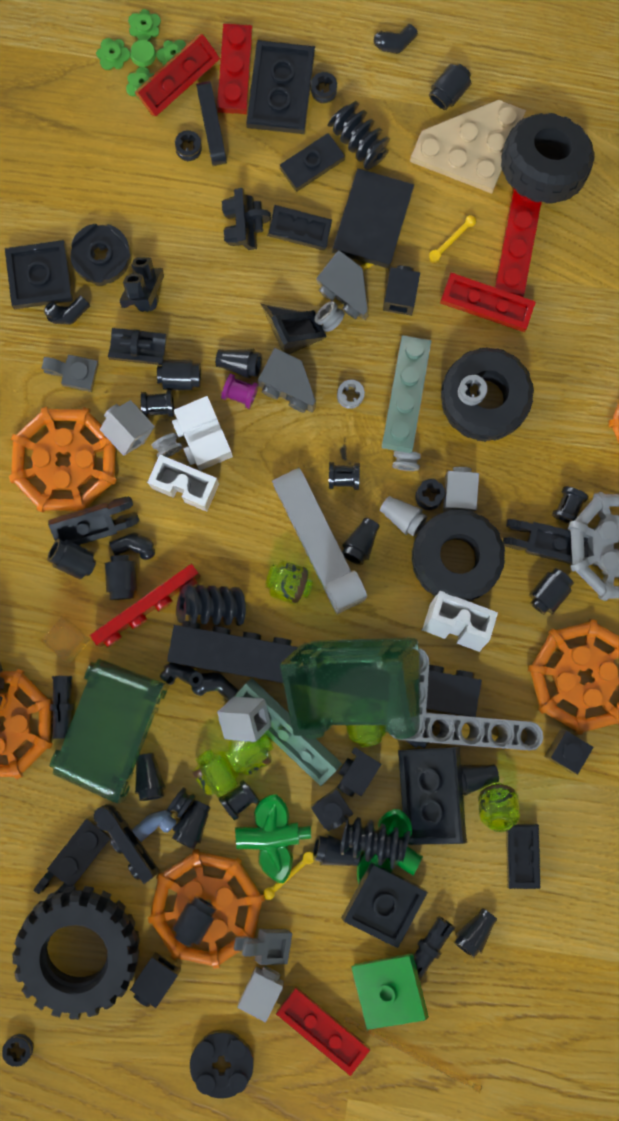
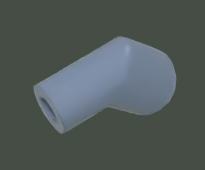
M168 810L151 813L134 827L132 832L142 842L158 827L163 832L168 833L176 826V820Z

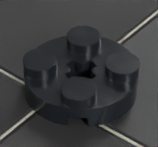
M87 225L72 240L70 257L74 269L81 278L87 282L94 283L96 286H105L107 283L118 280L124 275L131 263L132 257L125 235L112 225ZM99 248L102 251L106 248L108 250L106 253L107 257L103 260H95V249Z
M216 1030L208 1033L198 1042L192 1052L190 1073L198 1091L202 1094L218 1099L233 1097L245 1090L252 1077L254 1067L253 1052L250 1046L238 1034L232 1031ZM219 1056H224L225 1061L231 1063V1067H227L225 1072H219V1069L213 1066V1063L218 1061Z

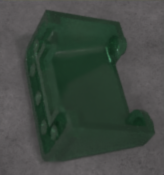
M384 638L311 641L299 646L280 663L294 736H306L308 739L320 738L332 725H386L387 732L390 735H394L397 739L410 738L419 730L420 649L417 639Z
M99 658L96 663L90 662L84 676V679L88 680L61 750L56 749L49 767L54 768V776L120 804L126 800L131 787L127 780L131 779L134 775L133 770L154 716L158 713L159 707H156V704L159 705L161 700L165 699L170 685Z

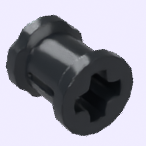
M167 390L163 394L150 395L147 392H141V411L148 419L151 415L168 414L169 417H174L175 409L172 390Z
M329 462L328 489L333 490L334 487H353L354 490H359L360 463H355L354 466H345Z
M435 479L423 481L415 494L417 505L424 510L431 511L436 509L445 496V489ZM427 488L431 490V493H437L433 501H429V498L426 496L423 497Z
M565 486L561 491L563 497L559 507L553 511L552 516L563 523L569 524L570 521H574L578 517L583 502H586L589 496L576 488Z
M244 779L240 781V786L226 797L222 795L218 798L233 820H237L239 818L238 814L252 803L257 804L260 802L257 795Z

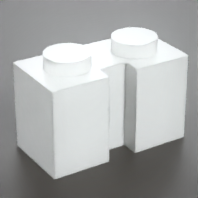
M208 396L174 410L177 419L173 420L172 423L178 437L185 436L189 446L183 449L190 465L196 463L199 471L233 457Z
M159 455L147 482L152 489L173 498L177 491L183 493L182 499L185 503L206 512L219 486L217 478L163 455Z
M439 591L430 603L422 631L444 639L451 633L458 636L457 644L480 652L491 639L498 612Z

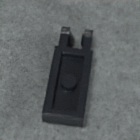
M125 496L114 499L109 504L107 502L50 519L48 520V525L55 541L57 539L62 541L67 539L77 545L117 534V531L135 526L140 520L135 512L121 515L115 520L113 519V514L125 511L133 506L131 497Z
M515 519L507 521L506 527L514 531L529 532L528 541L505 537L503 538L504 546L515 550H523L527 554L572 565L570 530L538 522L528 523ZM584 537L585 558L589 557L588 538Z
M106 804L97 808L94 811L95 814H93L94 822H97L100 830L109 832L113 848L119 854H124L129 862L128 869L136 880L141 879L143 884L159 874L160 870L139 839L134 835L126 820H124L119 811H116L114 805Z
M87 818L47 868L49 871L36 885L34 891L37 894L43 892L54 876L64 882L56 890L58 893L64 892L66 887L74 886L109 842L111 836L104 830H100L94 822Z

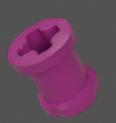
M230 373L225 382L221 399H232L245 404V408L250 409L256 397L259 384L253 383L251 385L236 379L235 375Z

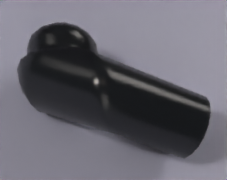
M80 295L69 307L58 306L55 302L48 303L44 308V314L47 316L48 321L53 324L70 325L90 307V304Z
M174 663L166 664L164 666L165 669L160 673V678L169 685L174 684L177 678L192 687H198L203 682L201 673L191 667Z
M220 673L202 674V684L198 687L191 686L193 693L198 696H203L206 692L218 691L228 701L239 691Z

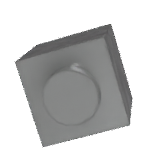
M130 400L121 406L115 404L104 414L106 419L100 431L125 456L143 445L155 426Z
M454 467L453 471L447 472L445 476L443 512L449 510H469L475 512L477 510L479 473H472V469L468 467Z
M232 697L217 712L224 739L256 742L271 727L264 698Z
M264 966L263 969L255 967L241 995L237 1008L266 1022L283 989L284 981L279 979L281 974L267 966Z

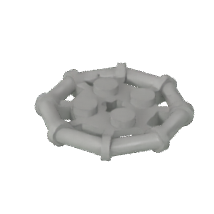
M598 492L593 495V500L581 514L569 523L568 529L571 530L572 565L570 567L572 572L576 571L596 591L599 599L607 601L608 599L619 598V586L613 585L614 579L619 578V550L614 549L613 546L619 540V515H611L609 508L619 507V494ZM598 513L601 518L598 522L599 524L596 528H589L587 524ZM584 537L588 538L589 557L586 558L584 553ZM591 564L594 566L598 565L602 570L601 573L604 575L602 580L588 566Z

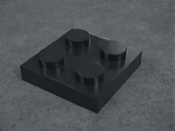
M64 240L4 248L11 306L13 309L43 306L51 302L57 304L73 301L67 247Z
M371 862L341 918L343 922L399 948L428 892L425 888Z

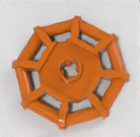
M47 406L43 407L33 420L16 435L13 434L10 439L13 441L10 482L15 483L37 506V511L43 513L44 511H80L86 509L107 488L115 485L117 481L115 479L116 447L100 431L102 425L90 413L91 410L86 407L82 409H48ZM54 421H76L74 430L66 428L57 429ZM46 424L49 432L36 444L29 439ZM87 427L100 441L91 445L83 437L82 432ZM26 448L33 451L31 456L33 465L32 468L24 470ZM102 451L103 472L95 470L94 465L96 453ZM61 453L63 455L71 454L69 457L71 464L68 467L65 465L57 466L56 463L59 461L57 457ZM37 476L47 486L44 492L41 494L29 479ZM91 477L96 478L98 481L82 495L79 489ZM67 490L72 491L73 499H53L55 491Z
M594 619L558 630L552 628L548 631L549 636L532 665H528V672L531 673L540 706L538 708L540 713L549 715L574 730L577 735L614 724L619 725V701L616 707L609 702L617 685L619 686L618 668L614 663V660L619 657V636L599 625L597 620ZM585 635V645L569 649L565 643V640ZM595 638L601 639L615 649L607 654L594 646ZM555 648H557L562 654L554 668L546 667ZM589 669L591 671L590 676L593 678L592 683L580 684L581 677L578 676V672H584ZM544 675H552L553 681H555L557 694L552 697L549 696ZM561 700H564L576 707L575 717L556 705ZM602 705L607 713L586 719V709Z
M21 669L0 672V677L4 678V683H10L8 693H0V697H3L0 705V718L3 716L6 719L3 723L5 730L3 732L0 730V755H7L9 764L0 765V777H15V779L22 778L23 773L47 749H51L53 742H51L50 704H53L52 698L48 699L24 675L25 671ZM19 689L35 704L27 707L16 696ZM39 712L38 735L31 733L30 720L31 714ZM27 740L32 742L34 745L18 759L15 752Z
M195 849L192 854L165 872H159L156 876L158 880L151 914L147 918L148 923H152L169 950L170 958L213 966V969L220 968V964L240 951L234 950L235 940L220 950L216 940L224 937L230 931L236 936L255 938L261 905L265 901V897L255 886L241 864L242 860L240 858L232 859L200 852L199 849ZM204 866L227 871L223 878L204 874ZM194 868L197 876L183 886L176 881L177 878ZM233 876L239 882L246 896L238 898L231 889L229 881ZM171 889L177 892L174 910L164 911L168 890ZM195 896L201 897L204 900H210L211 904L217 908L214 913L216 918L202 940L209 943V952L188 948L186 945L178 942L166 921L171 919L177 921L187 902H192ZM239 906H248L244 928L236 924Z

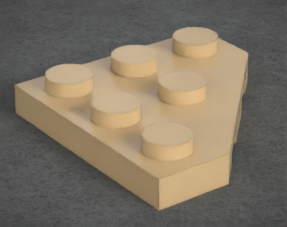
M496 100L422 130L411 155L410 162L492 194L502 171L501 156L506 139L512 128L523 119L526 110Z

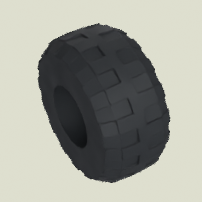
M554 113L531 115L520 120L510 131L501 156L502 172L511 187H514L517 193L531 199V201L545 202V204L566 201L579 193L591 173L595 159L593 144L579 124L572 122L570 118Z
M485 347L469 351L453 363L444 378L441 390L443 412L451 426L467 438L485 442L502 439L519 428L530 412L534 393L530 373L516 356L507 353L505 350ZM468 375H477L483 378L484 381L494 383L502 391L503 405L495 409H485L478 405L470 406L464 404L458 397V388L461 381ZM468 383V384L466 385L467 388H468L467 391H466V395H468L469 397H471V394H470V386H471V384Z
M449 510L431 518L418 532L412 548L413 570L421 586L432 595L436 596L439 591L447 593V595L472 601L486 594L500 578L505 564L504 542H502L497 528L484 516L469 510ZM457 539L471 546L475 554V565L471 571L458 574L453 573L444 566L440 552L442 545L446 541Z

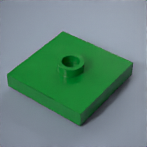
M413 953L357 963L351 966L367 1030L425 1021L429 1018Z

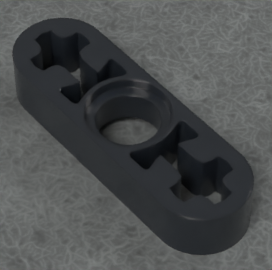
M211 81L196 83L212 166L227 164Z

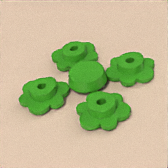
M146 9L141 10L139 14L133 13L129 16L128 21L131 26L129 33L133 37L137 36L138 39L132 45L131 51L124 47L122 40L117 39L113 41L110 38L102 40L101 48L96 51V56L100 59V65L104 70H111L113 67L118 70L122 69L124 66L123 62L128 61L130 57L134 64L140 66L136 73H130L127 77L129 83L126 86V91L128 95L133 97L137 96L134 92L143 85L141 82L145 83L154 75V73L150 74L146 66L151 65L155 61L156 56L158 61L163 63L164 66L186 46L183 40H176L174 42L167 40L163 44L164 48L159 49L156 54L154 46L149 41L151 36L157 37L159 35L158 27L161 24V20L157 14H150Z

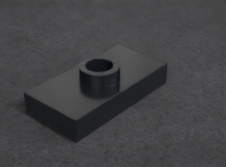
M327 133L279 166L291 186L298 192L343 162L345 155L330 134Z
M274 205L267 236L325 251L332 219Z
M506 824L507 888L541 889L539 824Z

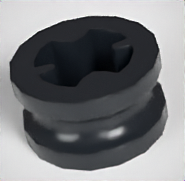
M328 72L317 73L311 81L312 97L319 103L331 102L337 94L336 78ZM325 83V86L329 84V92L323 93V89L319 92V84Z
M186 130L176 136L175 148L178 157L184 161H193L200 156L202 151L201 139L197 133ZM188 141L190 144V141H193L194 149L191 151L188 148L186 151L183 150V142Z
M182 787L167 810L169 812L175 811L180 819L196 795L187 794L186 788Z
M25 1034L13 1035L3 1046L2 1056L4 1061L13 1067L22 1066L33 1054V1042ZM15 1042L19 1043L20 1048H25L26 1052L22 1053L21 1058H17V1054L10 1051V1048L12 1049L15 1046Z

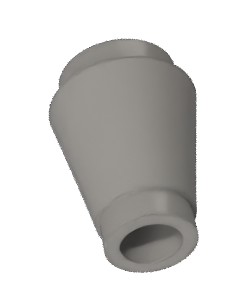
M391 496L386 498L380 508V512L384 513L405 535L411 534L416 536L427 519V516L422 513V509L396 498L394 499Z

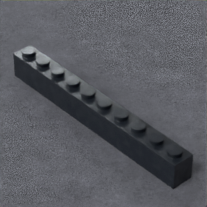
M184 621L182 626L174 625L167 659L169 663L389 702L392 664L382 662L383 656L365 653L364 659L352 657L353 651L334 648V653L321 651L322 645L304 642V646L301 648L291 646L292 640L274 637L273 642L262 641L261 634L244 631L242 637L230 635L231 629L213 626L212 631L200 629V623L192 624L189 621ZM406 660V666L412 670L414 662ZM429 665L426 709L476 717L482 680L474 679V672L456 670V675L443 673L444 667ZM407 686L403 694L405 700L410 702L413 697V691Z

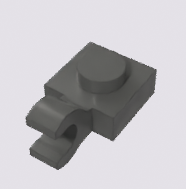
M68 354L66 363L44 357L41 369L46 374L61 376L62 386L92 392L99 363L96 360Z
M259 929L258 939L246 936L235 937L234 950H242L243 956H255L254 961L260 965L288 964L293 933L287 929Z

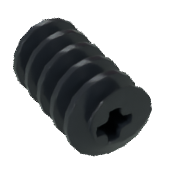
M355 101L337 111L329 120L327 126L333 127V133L340 136V141L343 144H348V150L351 153H356V159L359 162H364L363 167L369 170L382 162L388 154L389 150L386 146L390 138L386 136L381 140L378 139L382 129L370 130L375 121L370 119L363 122L367 112L362 110L356 114L359 103Z
M185 584L177 600V619L179 623H183L186 614H188L189 622L195 624L198 615H200L201 623L207 624L211 616L213 624L219 625L223 616L224 624L231 625L234 617L236 625L241 626L246 615L244 594L239 587L229 589L226 586H221L220 588L208 586L206 588L204 585L194 587L192 584Z
M348 815L340 845L341 855H345L352 848L353 858L357 859L362 851H365L367 862H370L376 854L378 865H383L385 860L390 858V866L392 869H395L400 861L403 864L411 831L406 830L402 838H399L397 827H394L388 835L386 824H381L378 830L374 831L373 821L369 820L367 825L362 828L360 817H357L351 825L349 824Z

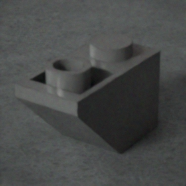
M338 250L316 278L320 286L318 291L330 301H333L335 298L344 304L342 310L356 320L359 316L366 321L369 314L363 269Z
M274 348L258 379L259 387L262 388L261 392L275 400L281 397L289 401L288 405L299 412L305 413L308 410L313 413L316 408V401L302 361Z

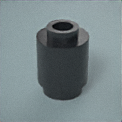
M449 64L431 86L432 91L429 93L431 101L442 110H447L449 106L453 107L472 84L469 70L461 64Z
M164 359L163 365L157 366V383L163 384V390H193V387L200 388L201 364L193 363V360Z
M57 539L47 557V561L52 563L54 568L79 580L84 576L88 577L96 565L92 551L67 539L64 541Z
M129 555L111 556V562L104 563L106 592L109 593L110 600L134 599V591H137L135 561H129Z
M554 568L552 572H547L529 594L532 599L530 604L543 615L546 612L554 614L572 592L573 580L563 571Z
M195 896L192 902L188 901L172 927L176 932L175 939L188 947H191L193 943L200 945L216 918L214 913L217 908L198 896Z

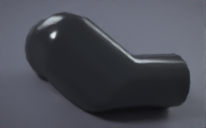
M408 24L399 34L379 31L375 34L373 42L383 52L398 54L418 36V31L411 24Z
M131 533L109 542L115 556L132 550L139 553L141 559L148 560L154 557L156 552L153 548L154 543L152 540L137 533Z

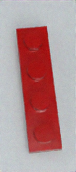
M514 187L495 288L524 297L542 202H534L525 196H521Z
M191 563L89 636L96 646L102 647L106 645L108 648L122 639L120 633L129 627L132 630L138 628L148 620L146 615L156 609L160 612L173 603L171 597L180 592L185 584H192L196 587L198 585L196 580L201 575Z

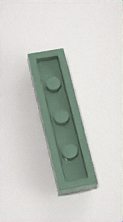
M405 335L401 337L381 448L412 454L432 340Z
M253 678L234 696L265 699L271 727L265 734L320 786L342 765L330 751Z

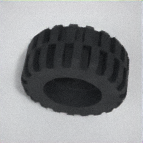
M72 886L66 887L62 893L55 891L49 894L46 900H40L22 924L14 943L16 948L13 952L12 963L17 965L14 974L17 982L23 981L24 983L21 990L26 998H30L33 995L37 999L34 1006L41 1011L46 1006L53 1009L51 1015L58 1018L61 1017L62 1012L70 1013L69 1019H80L81 1013L87 1012V1016L90 1018L98 1015L102 1007L106 1010L115 1005L117 997H123L128 990L139 958V932L135 931L134 926L136 922L132 914L127 915L124 912L126 906L120 900L116 903L110 900L111 894L104 890L101 895L94 893V887L84 886L83 890H76V887ZM71 925L84 926L93 930L102 938L107 947L105 965L97 973L86 977H75L63 973L53 964L48 954L47 947L52 934L62 927Z

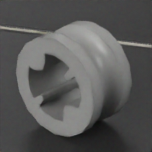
M330 301L317 312L315 322L319 325L322 324L323 330L329 332L341 323L345 313L342 309H337L335 302Z
M468 375L463 378L458 388V397L464 404L470 406L479 404L487 393L486 382L477 375ZM468 383L471 384V387L473 384L479 386L477 391L478 397H474V394L471 397L466 395L468 389L466 385Z
M356 380L344 381L337 391L338 402L348 409L358 407L364 398V388ZM349 387L355 388V393L359 395V398L356 399L354 397L353 402L347 401V395L342 394L344 389L348 391Z
M176 433L165 435L152 443L153 449L158 450L157 457L159 455L169 457L182 449L181 443L176 442Z
M394 451V457H396V462H393L392 465L394 469L403 471L419 470L420 466L417 464V460L421 458L420 453L412 452L411 454Z

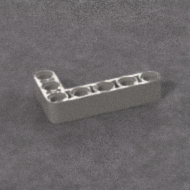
M297 468L272 480L274 488L336 614L364 602L367 598L365 588L356 571L350 570L301 469Z
M416 647L401 649L393 656L387 723L388 731L393 738L405 741L516 750H535L542 744L543 731L539 725L533 722L426 713L429 657L423 649ZM409 654L415 659V666L412 670L406 666V658ZM407 686L413 691V697L410 702L405 700L403 694ZM405 718L411 724L410 731L407 734H404L401 729L402 721ZM434 721H438L440 724V733L436 737L432 733ZM465 723L470 729L469 736L466 739L461 731ZM494 726H496L499 731V735L496 741H494L491 736V731ZM523 729L527 732L525 743L522 742L520 736Z

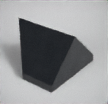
M261 304L283 352L291 354L327 337L322 325L315 322V310L302 312Z

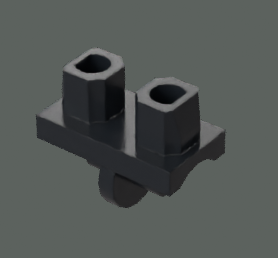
M243 188L234 189L233 197L222 200L224 216L227 219L236 218V225L224 228V241L230 246L242 245L248 250L257 249L256 233L263 232V224L271 220V212L262 209V202L254 201V197L246 195Z
M150 257L134 258L131 264L133 273L127 275L123 281L125 290L119 300L121 308L135 305L141 312L153 311L159 302L157 291L164 278L163 268H154Z
M112 328L108 358L109 360L163 365L167 335L136 329Z

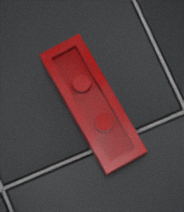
M223 24L217 101L218 113L247 114L253 36L252 25Z
M198 34L134 93L150 114L156 117L221 58L203 34Z
M450 273L440 304L525 333L536 301Z
M297 987L292 990L276 1011L278 1017L349 1076L353 1074L370 1052L369 1046Z

